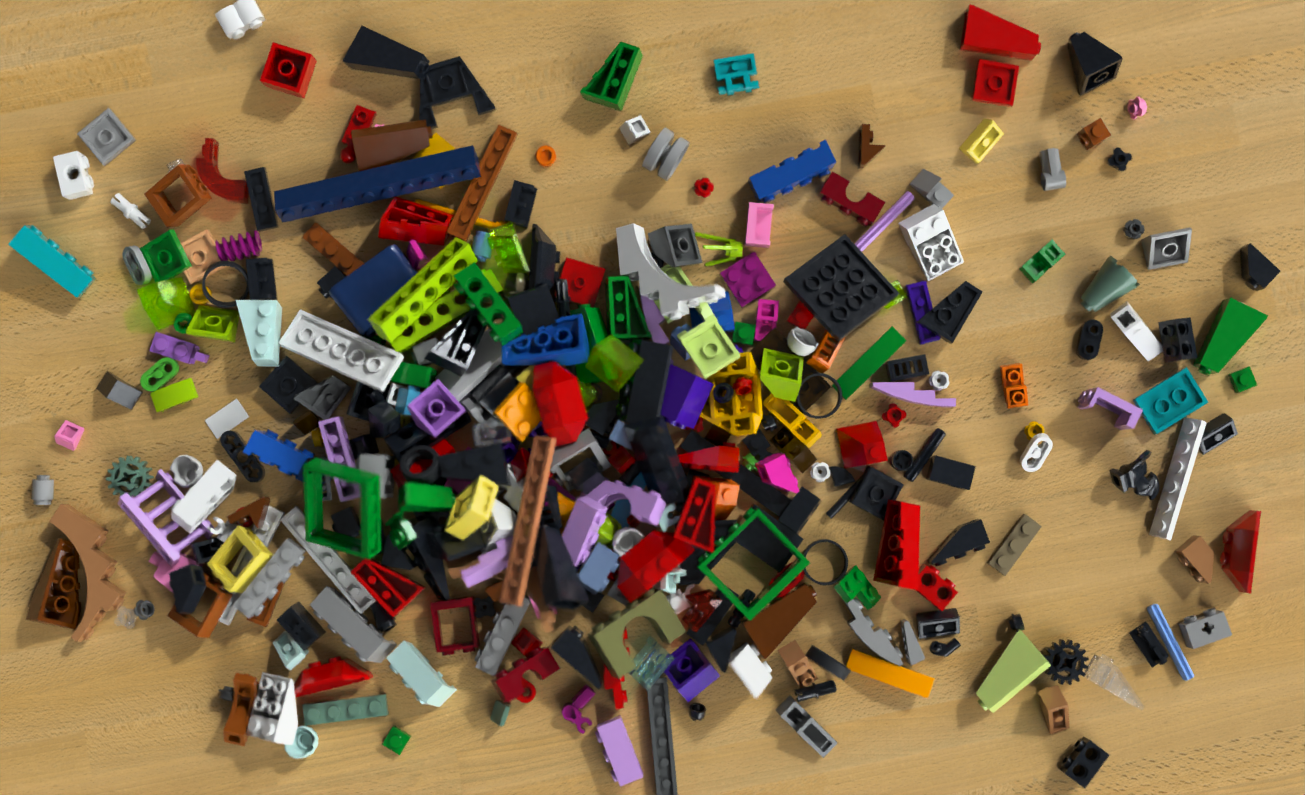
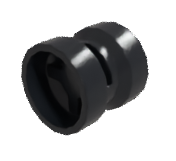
M906 450L896 451L890 457V465L897 471L908 470L913 464V457Z

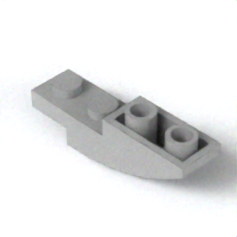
M858 598L848 602L846 606L853 618L848 620L847 623L853 632L881 657L899 666L903 665L901 660L903 655L897 646L893 647L890 643L892 637L887 629L882 630L879 626L872 629L874 624L868 615L864 617L861 612L863 606Z

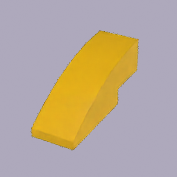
M771 393L762 402V405L808 448L822 436L820 430L789 400L775 398Z

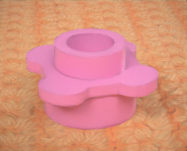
M1138 96L1134 100L1128 101V112L1132 119H1136L1137 116H1143L1146 113L1147 105L1145 100Z

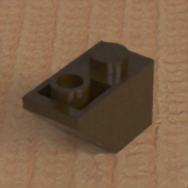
M785 427L769 440L781 454H785L790 463L802 474L817 460L809 448Z

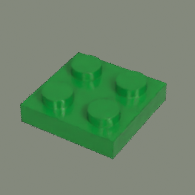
M168 230L139 248L149 266L156 285H162L192 267L175 230Z

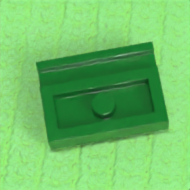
M403 510L395 513L385 523L386 526L389 525L391 528V542L399 550L408 546L417 537L408 519L404 520L402 516Z

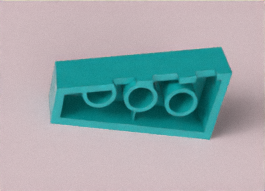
M24 225L8 245L76 298L81 297L96 279L93 276L94 272L85 265H79L76 262L77 259L72 254L62 251L59 248V244L44 236L43 232L36 226Z

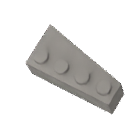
M326 586L310 604L314 609L313 613L319 619H324L328 623L327 627L333 633H339L343 637L341 641L349 648L353 647L357 651L355 653L356 656L363 662L382 663L397 646L393 640L388 641L383 638L382 635L384 633L381 630H378L372 624H368V618L363 613L360 614L357 610L354 612L352 610L354 606L335 588Z

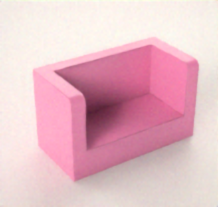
M749 202L744 246L769 248L773 204Z

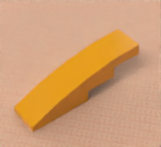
M852 649L846 665L851 671L925 698L929 697L935 678L856 649Z

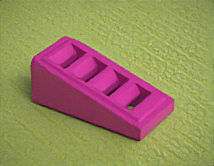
M411 240L406 254L413 267L419 270L430 261L421 246L415 240Z

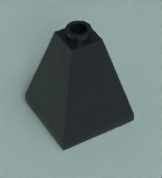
M1076 32L1069 37L1068 51L1080 96L1117 77L1123 59L1120 54L1085 32L1081 34Z

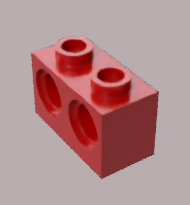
M923 564L919 568V586L916 591L938 610L943 611L957 595L958 592L954 589L956 585L948 578L943 580L938 575L940 571L933 565L927 566ZM924 574H929L931 577L927 585H923L921 581ZM941 587L946 589V595L943 598H939L937 595V591Z

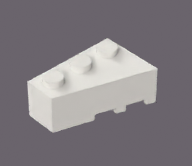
M216 460L200 480L187 491L184 498L178 500L172 506L171 519L191 534L233 492L237 475L220 461Z

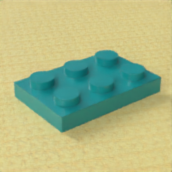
M1187 367L1133 399L1135 405L1143 410L1141 414L1154 435L1209 403Z

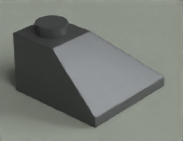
M692 224L664 226L648 233L653 254L671 267L702 263Z

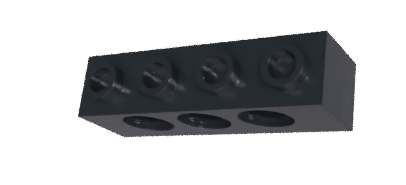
M459 401L466 411L435 438L416 426L413 420L384 440L391 453L400 463L402 456L409 449L420 445L433 447L472 422L466 407Z

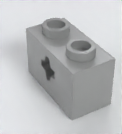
M1215 608L1203 611V615L1198 617L1196 615L1185 617L1184 622L1178 623L1186 647L1192 649L1232 636L1224 611H1219Z

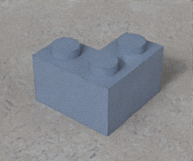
M598 542L578 574L584 589L593 595L598 591L601 593L609 582L606 578L609 572L614 573L620 564L617 561L620 555Z

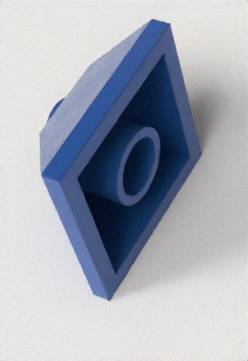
M725 291V297L719 298L717 302L708 303L717 318L719 325L725 333L734 332L735 326L729 291ZM689 307L693 329L704 321L694 307Z

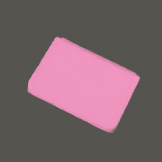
M65 420L54 436L57 444L74 451L85 429Z

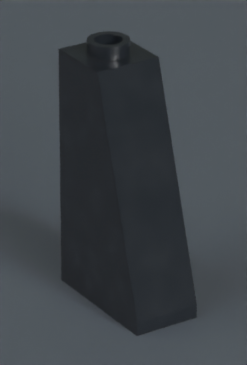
M362 25L343 59V62L353 70L421 79L422 75L427 72L430 62L424 54Z
M547 525L538 527L533 554L544 605L574 610L588 603V596L559 529L550 528Z

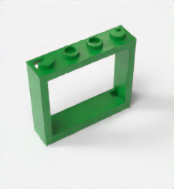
M319 458L304 464L303 493L306 541L365 559H370L381 551L380 475ZM322 474L360 485L361 539L323 529Z
M757 507L748 509L743 514L744 519L739 524L735 522L727 530L729 533L724 538L720 537L714 542V552L710 551L708 553L705 551L697 559L699 561L697 563L698 568L750 621L810 564L800 551ZM758 517L797 559L746 607L706 565Z

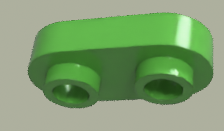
M169 357L160 359L141 376L140 383L143 389L151 392L161 389L178 374V362ZM170 364L172 369L167 372L166 367ZM152 378L156 379V383L154 385H151L150 383Z

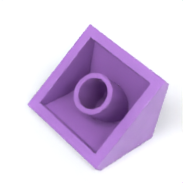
M439 379L407 405L416 426L434 438L466 411Z

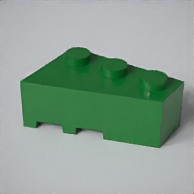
M620 41L604 61V65L598 72H595L592 80L580 91L583 98L622 112L643 58L640 48Z

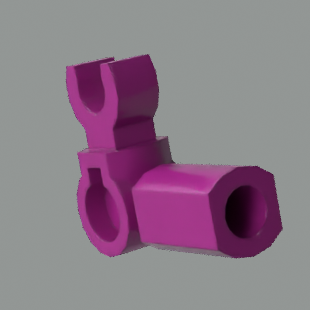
M585 684L572 698V703H566L562 707L563 718L569 720L572 724L575 723L577 730L582 734L585 733V730L581 727V724L586 722L591 726L592 721L588 717H582V713L578 709H582L596 694L588 684Z

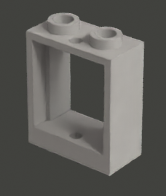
M589 428L580 433L576 442L561 445L554 449L550 471L557 473L555 476L557 482L561 487L565 485L568 492L574 489L570 483L572 479L568 474L571 470L563 473L559 465L588 447L594 453V456L589 459L596 464L601 472L611 467Z

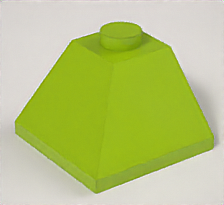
M764 348L760 370L761 381L775 398L795 402L801 386L804 357Z

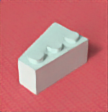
M236 300L252 360L258 367H279V341L282 322L281 305L277 300Z

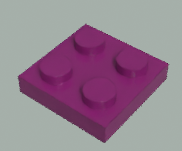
M755 251L720 272L722 279L741 308L776 286Z

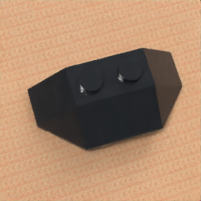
M533 224L528 290L547 283L550 292L555 289V282L559 279L556 263L560 264V251H557L556 245L537 224Z

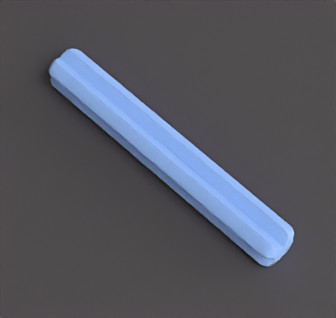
M1152 604L1148 606L1147 611L1182 679L1185 681L1192 679L1194 674L1159 605Z

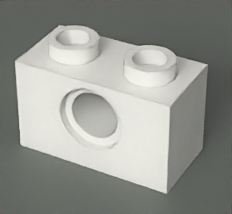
M78 151L53 156L63 197L71 200L93 194L94 182L88 173L89 161L86 156ZM78 171V177L72 179V174Z

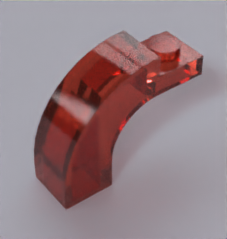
M205 138V144L202 145V155L204 158H196L200 179L211 192L220 198L232 203L248 204L249 191L247 182L245 180L226 179L221 175L218 168L219 142L214 138Z

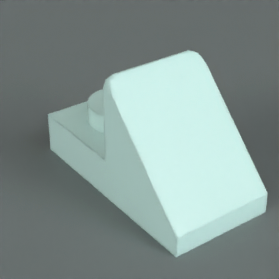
M286 630L272 642L284 666L290 671L309 653V650H303Z

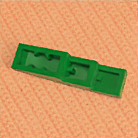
M893 326L836 380L841 387L842 397L845 400L907 341ZM833 383L831 386L837 391V388Z

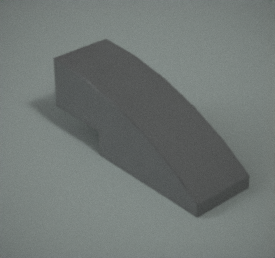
M790 695L776 709L778 714L823 758L838 744Z

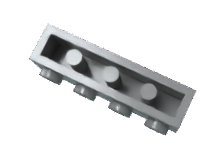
M291 538L286 539L233 606L248 618L254 615L257 617L265 608L263 606L264 602L267 599L271 600L278 592L277 586L281 582L284 584L292 575L289 571L294 565L298 567L304 560L303 554L306 550Z
M524 595L522 607L502 603L505 605L502 613L497 612L492 622L496 625L492 632H487L483 641L486 643L484 650L479 649L474 659L477 662L475 668L492 676L497 673L529 607L531 600L528 596Z

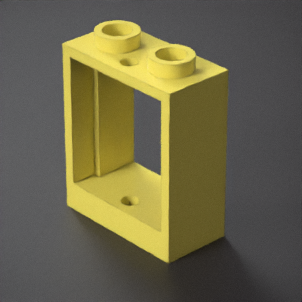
M480 476L455 497V503L452 505L445 531L464 540L489 520L498 485Z
M237 526L207 564L212 569V574L223 582V587L228 592L243 593L273 554L251 529ZM244 545L254 557L236 578L227 568V565Z

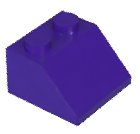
M691 638L659 663L677 691L688 702L720 677V674Z

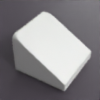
M641 115L625 121L620 126V130L629 145L651 133Z

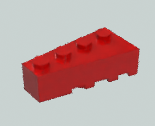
M888 499L873 581L918 590L920 505Z

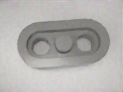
M125 247L122 256L133 281L137 285L150 283L152 274L139 247Z

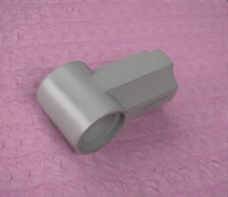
M1051 148L1040 151L1042 189L1047 191L1065 188L1066 175L1064 170H1061L1058 149Z

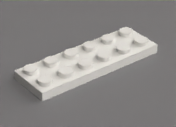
M299 310L279 341L281 347L381 392L384 391L404 359V356L399 352L303 310Z

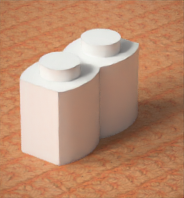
M238 0L233 5L227 6L215 14L229 39L243 37L244 32L248 29H257L266 20L255 0Z

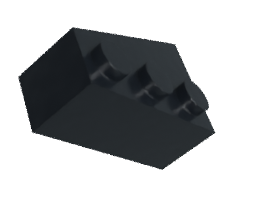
M475 309L470 310L428 352L424 359L458 376H462L472 361L487 325L483 326L477 318L479 314Z

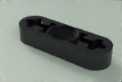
M235 431L224 432L220 438L221 445L244 477L250 482L262 481L265 477V469L255 455H248L247 461L243 463L237 458L238 453L243 451L247 445L239 433ZM227 436H235L233 442L236 446L241 444L242 447L236 449L233 444H227L229 440ZM250 464L253 469H259L257 473L259 477H251L252 470L249 467L244 468V466Z

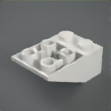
M935 204L898 223L905 241L928 281L964 262L944 210Z
M262 672L246 735L293 745L298 726L293 679Z

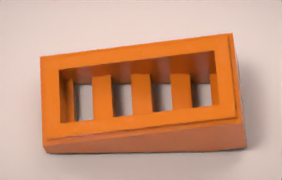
M825 330L818 342L817 348L809 356L806 363L820 373L826 372L835 359L845 337L834 344L827 338L829 337L835 342L837 341Z

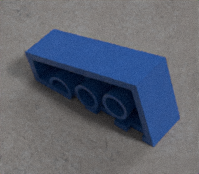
M827 140L820 142L819 148L815 150L809 147L803 150L798 155V158L789 157L780 162L779 167L776 168L773 165L749 177L748 183L757 202L763 201L765 204L774 200V196L779 193L786 195L794 190L793 187L799 184L803 187L812 182L811 179L817 176L820 179L831 174L830 171L834 167L836 160Z
M269 429L267 431L254 430L243 452L248 455L259 456V461L271 466L276 465L279 471L290 476L293 474L297 480L304 483L303 465L306 464L307 458H313L315 454L305 448L303 451L297 449V444L288 439L282 441L277 438L279 434Z

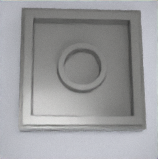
M110 108L106 109L77 133L104 166L136 141Z

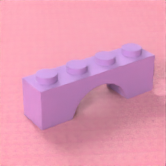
M606 477V480L586 495L584 492H581L579 498L588 496L605 507H608L617 500H629L631 514L639 521L658 526L667 504L657 492L649 491V493H646L640 487L632 485L630 488L618 480L610 482Z

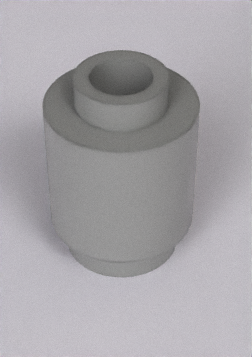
M37 475V479H32L31 499L34 500V505H51V500L54 499V479H50V475Z

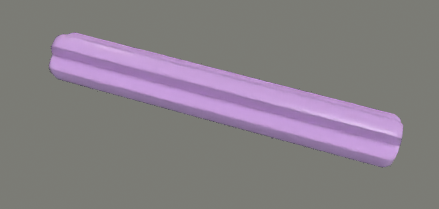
M907 191L855 243L857 248L862 252L915 199L914 195Z

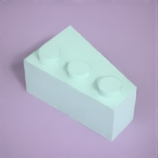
M404 640L386 658L391 663L389 667L396 674L399 673L403 677V684L416 692L415 697L421 704L425 703L440 707L457 690L453 685L449 686L442 679L443 675L439 671L436 672L429 664L430 661L410 642Z

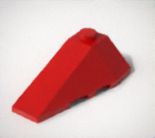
M723 442V446L678 455L682 468L738 473L740 448L735 447L736 443Z

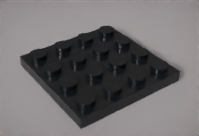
M846 234L788 275L783 281L837 342L900 294Z

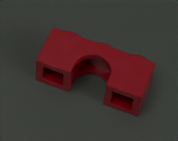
M832 171L818 195L821 201L828 206L834 205L838 207V211L846 216L852 215L857 218L856 221L859 224L871 226L884 206L885 201L869 192L859 202L849 200L846 196V188L850 181Z
M538 646L529 652L530 656L525 659L521 657L512 663L513 667L507 671L504 668L494 674L496 678L491 680V683L504 703H509L526 692L521 684L522 675L526 671L531 670L538 680H544L560 669L548 647L541 648Z

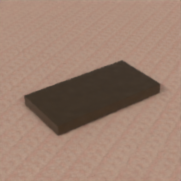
M776 328L772 329L749 351L759 371L761 370L764 348L797 355L788 347L787 339ZM805 358L803 360L802 380L809 375L818 373L806 363L807 360ZM813 376L807 379L801 386L799 399L805 411L831 388V385L822 376ZM790 401L800 412H802L799 409L796 401Z

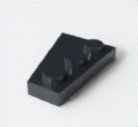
M965 281L920 318L917 323L949 344H952L983 291Z

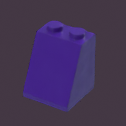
M670 364L660 415L666 417L665 422L684 430L686 426L694 429L714 384Z

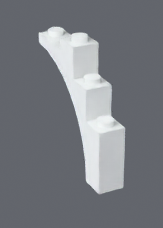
M633 223L616 228L620 275L629 276L630 281L639 280L640 295L648 297L649 300L659 299L661 315L669 317L670 320H678L682 318V315L689 314V307H697L702 302L714 303L719 298L725 297V289L717 285L686 286L668 277L653 259L646 242L643 227Z

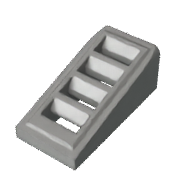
M901 620L906 661L911 666L925 660V656L909 621Z

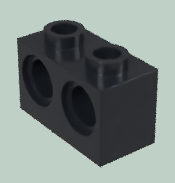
M1191 317L1158 322L1165 363L1197 358Z
M1083 737L1074 744V750L1071 755L1063 759L1060 770L1080 786L1086 788L1110 755L1091 740ZM1088 748H1092V755L1086 758V750ZM1080 765V772L1073 774L1074 766Z

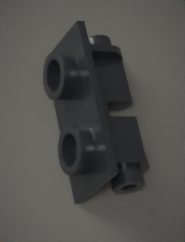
M1146 621L1129 632L1152 668L1157 664L1163 665L1167 662L1166 658L1169 655Z

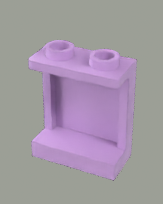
M1099 387L1083 391L1078 398V408L1081 410L1092 408L1096 403L1119 415L1114 427L1120 430L1134 429L1143 411Z

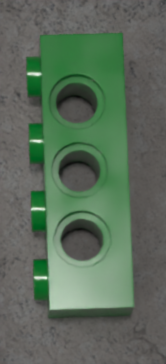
M475 262L454 275L456 281L454 287L460 295L464 293L467 298L465 301L471 310L475 309L479 314L477 318L483 326L487 325L491 330L489 334L494 342L499 341L504 346L523 333L519 321ZM473 287L480 288L477 292L470 291ZM484 303H491V304H492V305H491L490 307H488V308H483V307H482V305H483ZM498 318L503 319V322L500 324L493 323Z

